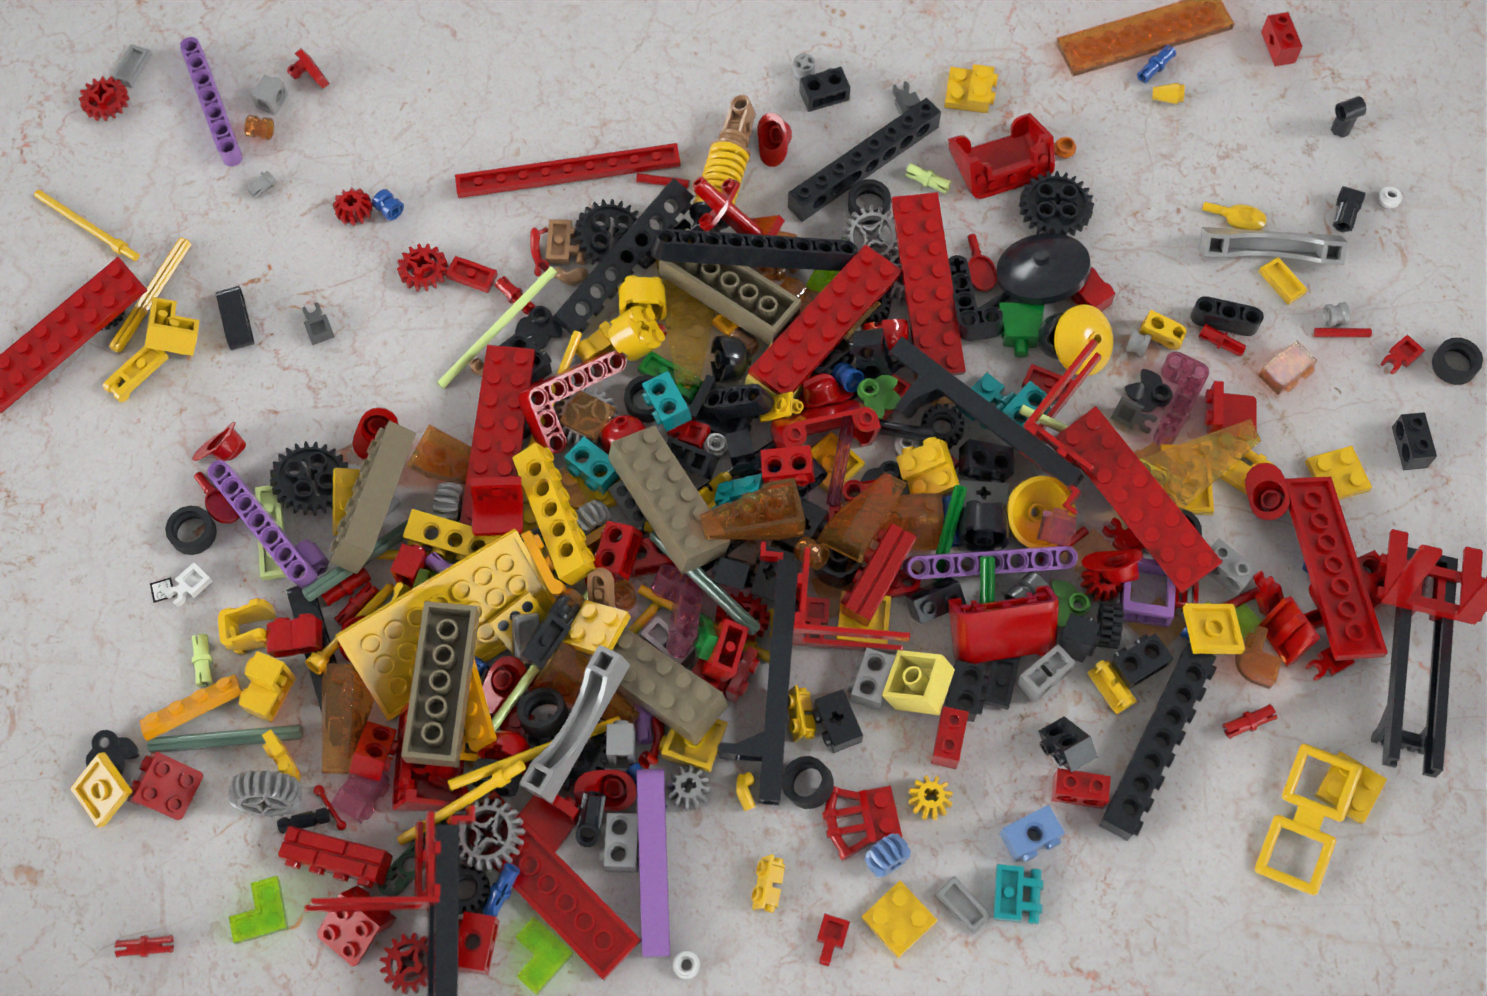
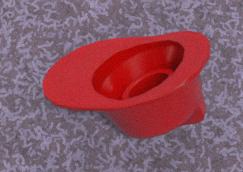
M767 113L761 117L757 126L759 153L765 165L777 167L786 158L788 145L792 139V130L780 115Z
M822 373L811 376L802 383L803 393L799 396L798 400L803 403L804 408H817L826 404L848 400L853 396L854 392H847L842 386L837 384L833 376Z
M377 407L371 408L363 414L352 441L354 452L358 457L363 460L368 457L367 449L372 439H375L380 427L384 429L389 421L399 425L398 419L392 411Z
M233 421L222 432L205 442L195 452L192 460L198 461L207 455L222 461L236 458L246 448V442L234 429L236 422Z
M1259 463L1247 472L1245 489L1252 512L1263 520H1275L1281 517L1290 505L1289 491L1282 471L1274 464Z
M1138 549L1098 551L1086 555L1081 562L1082 566L1086 569L1100 571L1103 577L1111 583H1125L1139 578L1138 562L1142 559L1143 553Z
M503 656L496 660L486 671L482 687L490 714L495 715L527 672L524 663L520 659L513 656Z
M593 770L586 772L578 778L574 786V796L580 806L584 791L592 790L606 794L604 811L627 809L633 804L637 794L636 784L632 777L620 770Z

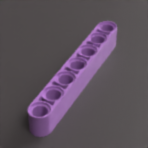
M187 37L181 41L180 49L216 148L227 166H236L243 159L242 152L206 55L197 38Z
M222 460L211 463L207 470L209 478L285 575L302 589L316 581L318 578L314 568L240 475Z
M1067 546L916 555L905 559L903 571L908 577L915 579L980 575V558L990 555L995 558V574L1059 570L1075 566L1078 556L1073 548ZM1062 551H1065L1068 556L1064 564L1059 561V555ZM1038 552L1043 555V562L1039 566L1034 560ZM1013 554L1019 557V563L1016 567H1012L1010 564V558ZM965 557L971 563L966 571L961 568V561ZM939 559H943L946 562V568L943 572H938L936 569V563ZM916 560L922 566L918 574H914L911 570V565Z
M664 769L637 770L643 958L670 956Z

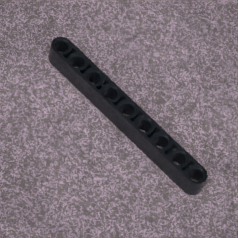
M659 229L655 233L651 255L659 261L841 271L856 255L858 249L853 242L847 240Z

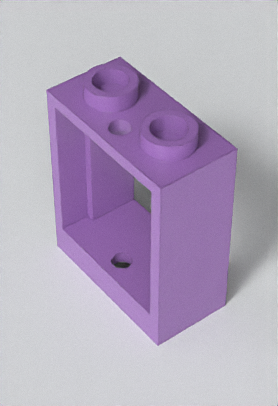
M1142 557L1138 562L1140 573L1167 577L1165 606L1130 601L1131 581L1121 583L1123 588L1120 592L1119 603L1123 604L1124 607L1123 619L1129 622L1169 628L1174 618L1176 586L1154 559Z

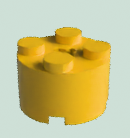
M627 276L625 282L621 284L618 290L619 314L621 315L633 306H640L644 309L648 307L654 312L655 320L659 319V322H661L667 314L665 287L662 284V279L659 277Z
M633 306L610 322L612 324V328L609 329L610 340L619 353L624 352L628 356L626 359L629 361L639 360L658 348L661 342L665 340V335L655 320L654 312L648 307L644 309L640 306Z

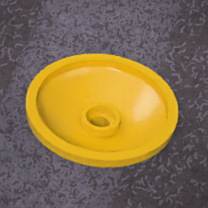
M1090 305L1071 307L1063 313L1056 325L1054 334L1055 351L1065 369L1070 367L1092 338L1097 341V346L1075 375H1079L1096 352L1102 358L1088 376L1100 372L1106 366L1112 354L1113 332L1106 316L1096 307Z
M1049 476L1030 477L1018 484L1012 491L1006 507L1009 530L1013 537L1028 548L1057 546L1063 542L1071 533L1076 518L1075 515L1062 506L1071 495L1069 489L1055 478ZM1033 508L1036 510L1035 516L1031 514Z

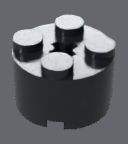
M977 500L968 501L966 507L961 510L959 518V544L961 546L963 544L966 545L967 550L970 552L990 551L1000 546L1001 550L1006 548L1009 544V521L1006 505L1000 502L992 504L981 503Z
M845 530L824 533L817 540L813 554L812 567L818 579L836 589L851 584L857 571L861 570L864 552L861 541L853 533Z

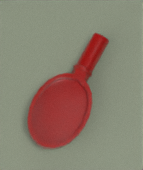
M970 234L967 238L972 258L969 260L968 266L972 285L980 292H988L994 288L997 281L996 267L990 258L981 255L982 252L980 251L976 234Z
M197 472L194 478L206 494L205 507L208 514L214 520L223 524L236 522L240 516L219 489H215L203 472Z

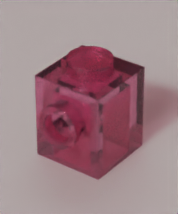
M1054 507L1053 511H1044L1037 540L1070 547L1071 539L1076 532L1075 523L1077 518L1069 516V511Z

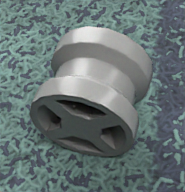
M802 53L794 58L793 75L798 81L806 75L815 74V59L813 56Z
M1346 302L1338 303L1337 306L1332 304L1324 306L1323 320L1326 327H1334L1336 324L1345 326L1350 323V309Z
M1134 329L1125 351L1128 353L1133 351L1143 358L1151 335L1139 334V331Z

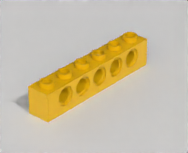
M534 443L512 457L519 477L521 476L522 485L558 578L572 586L596 569L593 563L595 558L586 546V535L578 526L576 521L578 520V515L570 506L568 501L570 500V495L562 486L560 481L562 476L554 466L552 452L549 448H544L538 443Z
M415 509L411 510L403 534L404 540L408 542L407 545L416 544L421 547H428L432 549V553L436 552L439 556L446 557L447 553L455 555V560L457 561L474 553L473 548L477 543L487 545L503 536H474L472 526ZM430 529L438 530V536L434 540L426 539V532ZM453 536L462 537V543L458 547H451L449 545L450 539ZM542 548L545 557L550 556L548 549Z

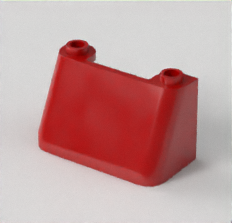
M1031 113L1021 115L1012 122L1011 135L971 147L970 140L964 135L948 139L949 151L969 192L976 199H984L1030 183L1031 178L1037 180L1038 174L1045 178L1047 171L1052 175L1055 170L1054 136Z
M847 400L802 410L799 414L792 413V416L773 420L770 426V433L776 449L802 446L808 435L843 428L845 439H856L861 448L872 445L881 426L878 416L873 409L858 401Z
M1048 585L1035 587V595L1027 592L1026 597L983 604H978L976 600H973L971 605L962 604L961 598L948 600L955 660L977 664L1033 654L1044 656L1056 646L1059 611L1057 595Z
M408 703L401 710L398 721L397 741H399L395 757L392 809L395 811H439L470 791H468V787L465 785L454 789L453 792H449L428 784L430 776L419 777L412 773L414 767L423 769L426 765L406 763L401 757L409 708ZM464 760L459 762V765L462 766L459 776L464 774Z

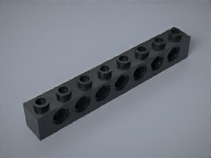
M926 97L789 191L788 208L801 222L805 221L850 190L857 182L864 180L939 128L941 111Z
M673 178L552 316V319L570 335L573 334V331L583 333L590 325L587 322L592 315L597 317L605 308L602 303L607 298L611 300L618 293L619 288L617 286L621 281L625 282L627 276L634 274L632 271L633 267L636 264L641 266L649 257L646 252L652 247L655 233L657 232V230L650 226V220H656L659 224V229H673L678 223L676 220L677 216L680 213L685 215L692 207L690 201L694 196ZM665 203H670L673 206V213L665 210ZM636 236H640L644 239V247H640L636 244ZM621 253H625L630 257L629 264L621 261ZM606 270L614 272L615 281H610L606 278ZM591 287H596L600 290V298H595L591 295ZM577 304L585 307V315L582 316L576 312L575 307Z
M1190 643L1182 651L1099 824L1103 829L1126 841L1132 835L1138 836L1144 824L1140 820L1143 812L1148 813L1155 800L1151 798L1154 789L1159 791L1165 779V776L1161 774L1165 767L1170 768L1176 754L1172 753L1175 744L1181 745L1186 735L1183 727L1186 722L1190 724L1197 711L1193 709L1196 701L1201 702L1207 690L1203 685L1206 679H1212L1217 669L1213 665L1216 656L1212 654H1193ZM1186 672L1194 673L1197 680L1189 679ZM1176 694H1183L1187 702L1179 701ZM1166 715L1173 716L1177 724L1169 723ZM1155 737L1163 738L1166 741V746L1158 745ZM1144 759L1154 761L1156 768L1151 769L1147 767ZM1139 781L1143 783L1145 791H1138L1134 787V782ZM1123 804H1130L1134 808L1135 814L1126 813L1123 809Z

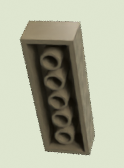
M659 261L660 276L769 346L800 315L801 299L748 266Z
M391 421L387 423L384 429L379 428L375 439H372L367 449L369 455L361 465L360 472L362 473L360 478H357L352 488L354 494L352 498H349L344 509L346 515L344 518L342 517L336 531L339 532L337 538L333 539L329 548V552L332 553L329 563L358 574L372 554L416 432Z
M655 425L613 441L608 456L610 463L681 574L724 557L730 539Z
M424 601L401 755L406 763L459 767L480 616L477 606Z
M626 627L624 628L612 651L621 654L630 664V667L619 684L617 691L694 745H697L728 707L723 693ZM576 650L574 652L581 666L586 669L593 655Z

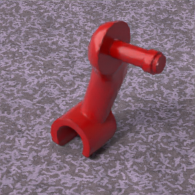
M534 227L530 231V249L535 263L534 274L538 277L541 276V269L544 272L549 269V263L542 260L540 253V235L548 233L547 227L539 231Z
M654 716L652 717L654 734L650 752L644 751L638 757V763L645 769H648L650 764L656 765L659 762L657 758L659 745L664 736L665 724Z

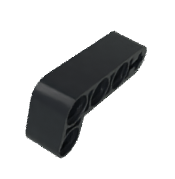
M961 255L951 256L948 260L954 292L953 299L961 339L974 341L998 337L1002 333L1003 328L1002 310L997 307L977 308L968 262Z

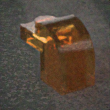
M1257 626L1253 633H1248L1243 653L1235 654V663L1239 673L1247 681L1270 689L1277 681L1282 658L1262 652L1268 629Z

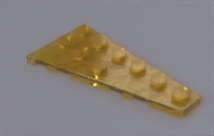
M656 259L658 277L662 279V284L665 287L667 313L665 323L675 384L681 385L684 388L699 390L715 310L660 276L659 260Z
M1249 419L1141 458L1140 461L1182 511L1254 448L1261 439L1252 420Z

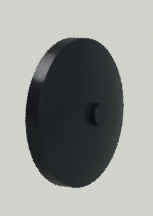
M1058 233L1031 235L1013 243L1002 253L996 268L998 283L1007 296L1018 302L1031 305L1056 303L1071 297L1086 284L1091 273L1090 255L1081 242L1070 236Z

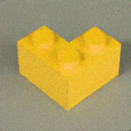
M153 297L144 347L193 356L198 336L199 320L176 316L177 301Z
M257 651L254 657H251L246 664L244 674L251 682L248 688L246 687L241 692L239 705L245 712L272 723L297 678L284 662Z

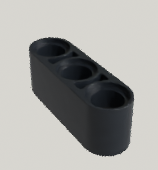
M240 286L217 291V302L230 350L254 345L255 342L247 307Z
M1209 296L1197 299L1190 314L1192 322L1196 325L1204 327L1205 324H1208L1216 330L1243 336H1252L1257 333L1264 319L1263 312L1257 307Z
M749 384L711 390L705 395L703 404L719 420L767 414L774 406V399L759 384Z

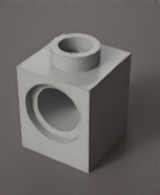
M264 75L251 96L258 109L276 115L289 94L281 79Z

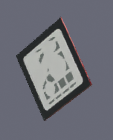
M171 577L150 583L153 603L168 599L165 592L170 587H173Z

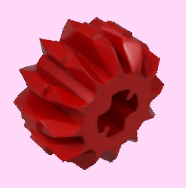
M351 186L347 192L342 189V195H335L336 201L333 202V209L336 218L341 220L344 225L351 223L355 227L356 222L363 224L364 218H370V212L373 211L371 199L361 188L355 191Z
M1086 569L1087 571L1081 573L1080 577L1084 581L1080 583V587L1087 588L1084 594L1086 596L1092 594L1093 602H1097L1099 598L1104 602H1108L1109 598L1114 600L1118 597L1117 592L1122 591L1123 586L1120 583H1111L1103 577L1100 571ZM1102 579L1105 583L1101 584L1099 580Z

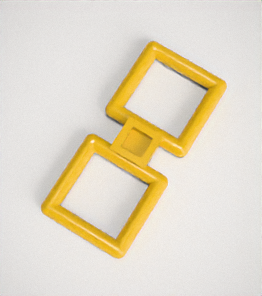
M1306 743L1300 745L1282 792V799L1297 805L1298 808L1293 820L1281 815L1273 817L1255 865V871L1258 874L1313 896L1318 894L1336 844L1334 836L1319 830L1324 816L1338 822H1342L1345 819L1362 772V766L1359 763ZM1308 756L1350 771L1336 809L1294 793ZM1281 827L1323 843L1310 883L1267 866Z

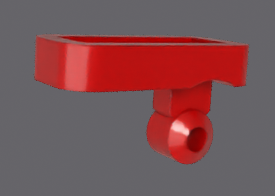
M300 48L295 53L299 60L288 67L287 73L293 79H299L302 73L308 71L315 82L324 89L330 84L313 59Z

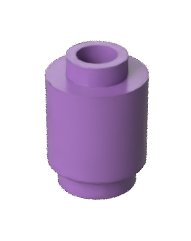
M306 539L296 545L298 550L314 568L317 576L322 575L327 570L329 560L316 543Z

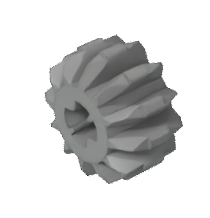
M447 482L437 486L433 499V515L455 522L460 520L464 499V491L461 485Z
M596 499L590 503L585 502L583 506L575 511L578 515V520H576L578 526L585 535L598 529L607 521L612 522L613 520L608 507L602 501H597Z
M689 766L686 773L680 767V776L673 773L670 775L673 782L667 783V789L671 791L668 794L669 800L676 799L674 802L676 808L684 803L685 811H689L690 804H693L694 808L698 810V801L702 803H707L708 801L704 794L711 793V788L706 786L710 783L709 777L702 778L704 774L702 769L694 774L693 766ZM688 784L693 785V788L690 790V793L685 792V788H687Z

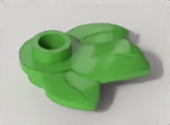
M881 375L875 380L865 379L859 383L857 388L859 398L864 401L865 406L876 412L878 419L883 418L885 410H895L897 403L901 399L893 390L897 385L898 379L889 375ZM870 389L873 393H866L865 390Z
M1062 580L1052 581L1053 592L1058 597V627L1065 626L1070 613L1085 616L1089 612L1091 603L1085 594L1077 592L1074 585ZM1079 603L1082 608H1075L1073 604Z

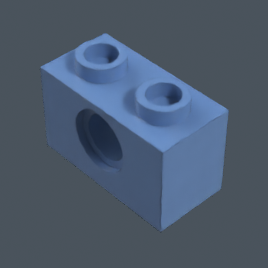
M1049 805L1002 828L1000 836L1015 862L1021 859L1027 862L1038 855V850L1044 847L1050 850L1061 843L1060 839L1065 834ZM1027 831H1036L1040 836V840H1030L1027 836Z

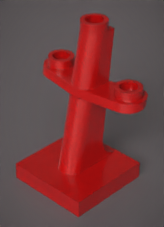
M703 176L697 178L693 183L695 188L693 191L712 208L710 213L704 214L699 219L700 228L703 231L711 230L722 218L736 233L776 236L785 222L780 215L749 218L732 203L740 187V183L735 179L728 178L722 183V193L713 187Z
M1312 584L1309 585V595L1317 609L1303 614L1292 596L1283 598L1258 625L1286 667L1295 664L1320 639L1315 630L1323 627L1324 623Z

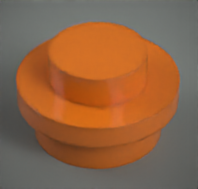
M1061 137L1054 144V153L1060 158H1071L1076 152V144L1070 137Z

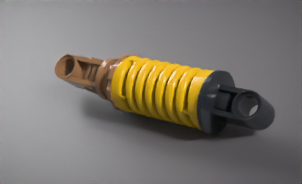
M738 95L732 99L724 121L723 130L719 133L718 140H713L710 143L708 158L702 176L720 193L723 190L721 188L722 183L728 178L737 180L741 186L744 172L750 161L751 153L747 148L756 112L749 97L746 95ZM740 187L732 201L734 205L736 203ZM697 194L695 195L692 207L689 209V215L694 221L691 230L703 231L700 228L699 219L704 214L710 213L712 208ZM720 218L717 224L708 232H720V230L728 228L729 225Z

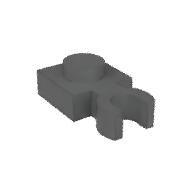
M907 81L903 82V90H899L896 84L893 85L892 93L896 97L895 105L900 115L920 102L916 92L909 93L910 85Z
M317 302L314 303L316 310L312 313H309L306 307L302 308L308 320L304 322L312 345L335 337L327 315H322L321 307Z
M1122 396L1110 419L1130 429H1133L1134 425L1137 424L1142 432L1149 434L1152 429L1145 425V421L1150 420L1155 423L1158 418L1153 414L1141 413L1144 406Z

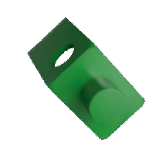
M999 303L998 308L1003 312V328L1000 334L1004 347H1014L1015 357H1027L1028 348H1035L1037 346L1038 330L1042 324L1044 305Z

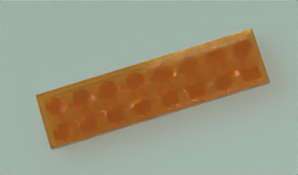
M1183 0L1057 37L1056 45L1074 77L1161 51L1166 45L1174 47L1233 29L1234 22L1221 0Z

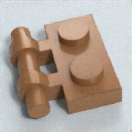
M549 219L546 261L548 263L570 264V256H576V264H585V251L578 252L581 244L571 245V239L577 237L574 235L575 228H572V220Z

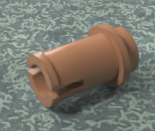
M739 328L734 329L730 336L740 339L745 344L751 356L758 351L760 345L757 343V339H751Z

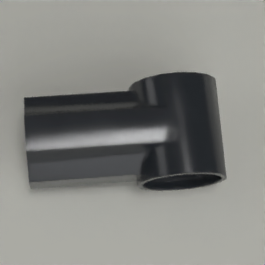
M1357 96L1336 104V117L1330 129L1332 133L1341 138L1350 134L1357 118L1366 114V103L1362 97Z
M1342 186L1336 201V206L1338 207L1332 225L1336 228V231L1343 233L1352 231L1366 192Z
M598 791L583 792L576 831V840L583 847L594 846L600 837L606 794ZM586 827L592 828L595 831V835L593 837H585L581 830Z

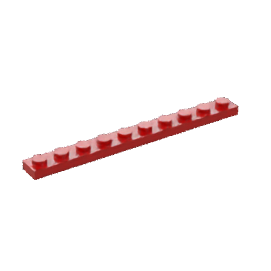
M673 143L455 174L458 198L681 167L678 145Z

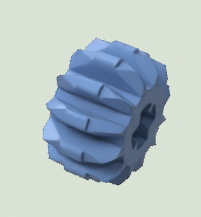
M890 834L870 847V850L865 854V861L868 864V868L877 877H885L905 864V861L910 857L911 850L904 838L902 839L899 834Z

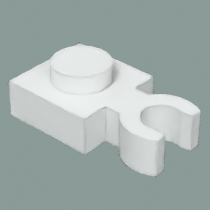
M192 563L175 579L179 585L167 589L165 595L170 599L178 594V598L173 601L178 608L185 603L188 594L195 598L213 581L200 567Z

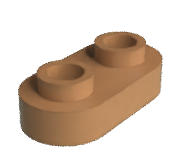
M597 568L587 577L588 601L615 608L614 578L607 569Z

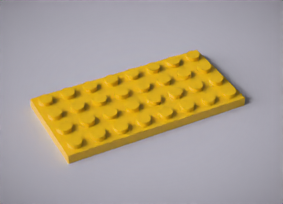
M513 529L337 633L335 636L384 716L389 721L398 716L410 701L424 601L477 606L480 616L474 656L486 662L508 649L487 621L527 590L545 613L551 608L556 599L548 590L517 530Z

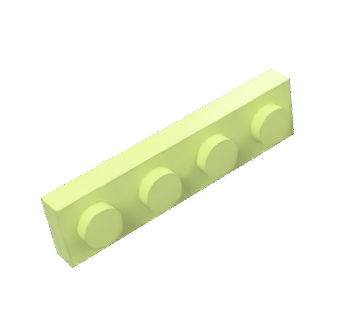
M272 486L255 487V496L284 531L283 502H277V495L272 494ZM258 540L260 578L262 581L287 577Z

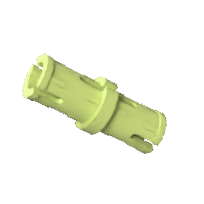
M913 163L909 164L905 177L922 183V186L926 188L929 186L947 194L950 189L949 185L952 183L951 180L934 174V171L931 169L927 171Z
M197 634V637L193 635L191 638L194 654L191 660L192 665L195 666L196 686L206 687V682H208L209 686L213 684L211 674L213 657L209 653V637L207 634Z

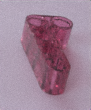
M1177 351L1167 355L1161 368L1162 376L1179 386L1154 433L1153 438L1158 446L1160 444H1174L1209 376L1207 365ZM1182 393L1188 394L1190 397H1185ZM1172 412H1177L1181 416H1176ZM1167 426L1172 428L1169 434L1165 433Z
M666 564L660 566L651 584V590L656 596L673 602L666 648L672 656L684 658L689 653L697 637L703 590L686 573L681 574L677 567Z

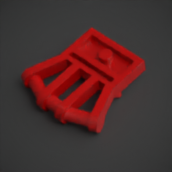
M834 786L830 798L826 801L822 816L823 820L827 822V838L831 839L840 854L838 856L841 861L848 859L868 845L876 844L890 834H899L902 838L891 786L870 790L865 789L859 792ZM837 797L859 801V806L835 809ZM862 814V824L838 827V818ZM862 832L866 833L864 839L851 847H848L841 837Z

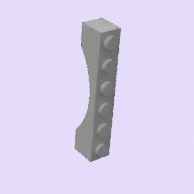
M1202 227L1199 251L1203 256L1212 257L1276 256L1322 264L1344 265L1348 241L1339 235Z
M598 646L586 667L579 695L568 719L549 746L531 762L519 783L527 791L551 804L553 803L630 667V664L621 654L604 646Z

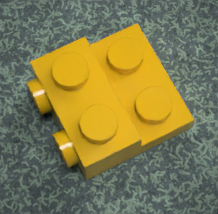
M973 64L972 69L950 67L944 108L988 113L989 105H994L996 92L992 91V87L997 86L998 74L994 73L995 67Z
M936 437L927 438L923 441V446L915 448V446L906 447L901 450L902 455L896 457L902 479L907 481L914 504L918 505L952 491L955 485H960L947 442Z
M717 719L697 745H694L670 728L668 736H663L659 745V751H662V759L685 767L690 765L711 773L718 754V745L722 743L728 722Z

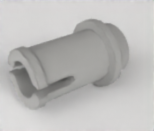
M269 171L261 172V176L246 187L255 199L268 187L274 186L276 179Z

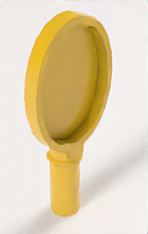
M1204 201L1201 209L1226 217L1227 222L1236 229L1262 230L1267 221L1265 214L1261 210L1246 204L1225 207L1224 205L1221 206Z

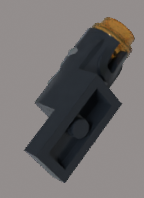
M567 588L566 591H563L532 633V638L522 650L520 656L539 670H542L572 628L570 625L582 607L584 597L572 588Z

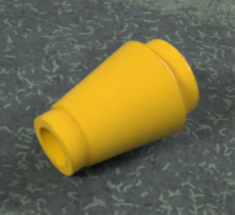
M1177 82L1153 87L1152 100L1178 105V102H1184L1185 84Z

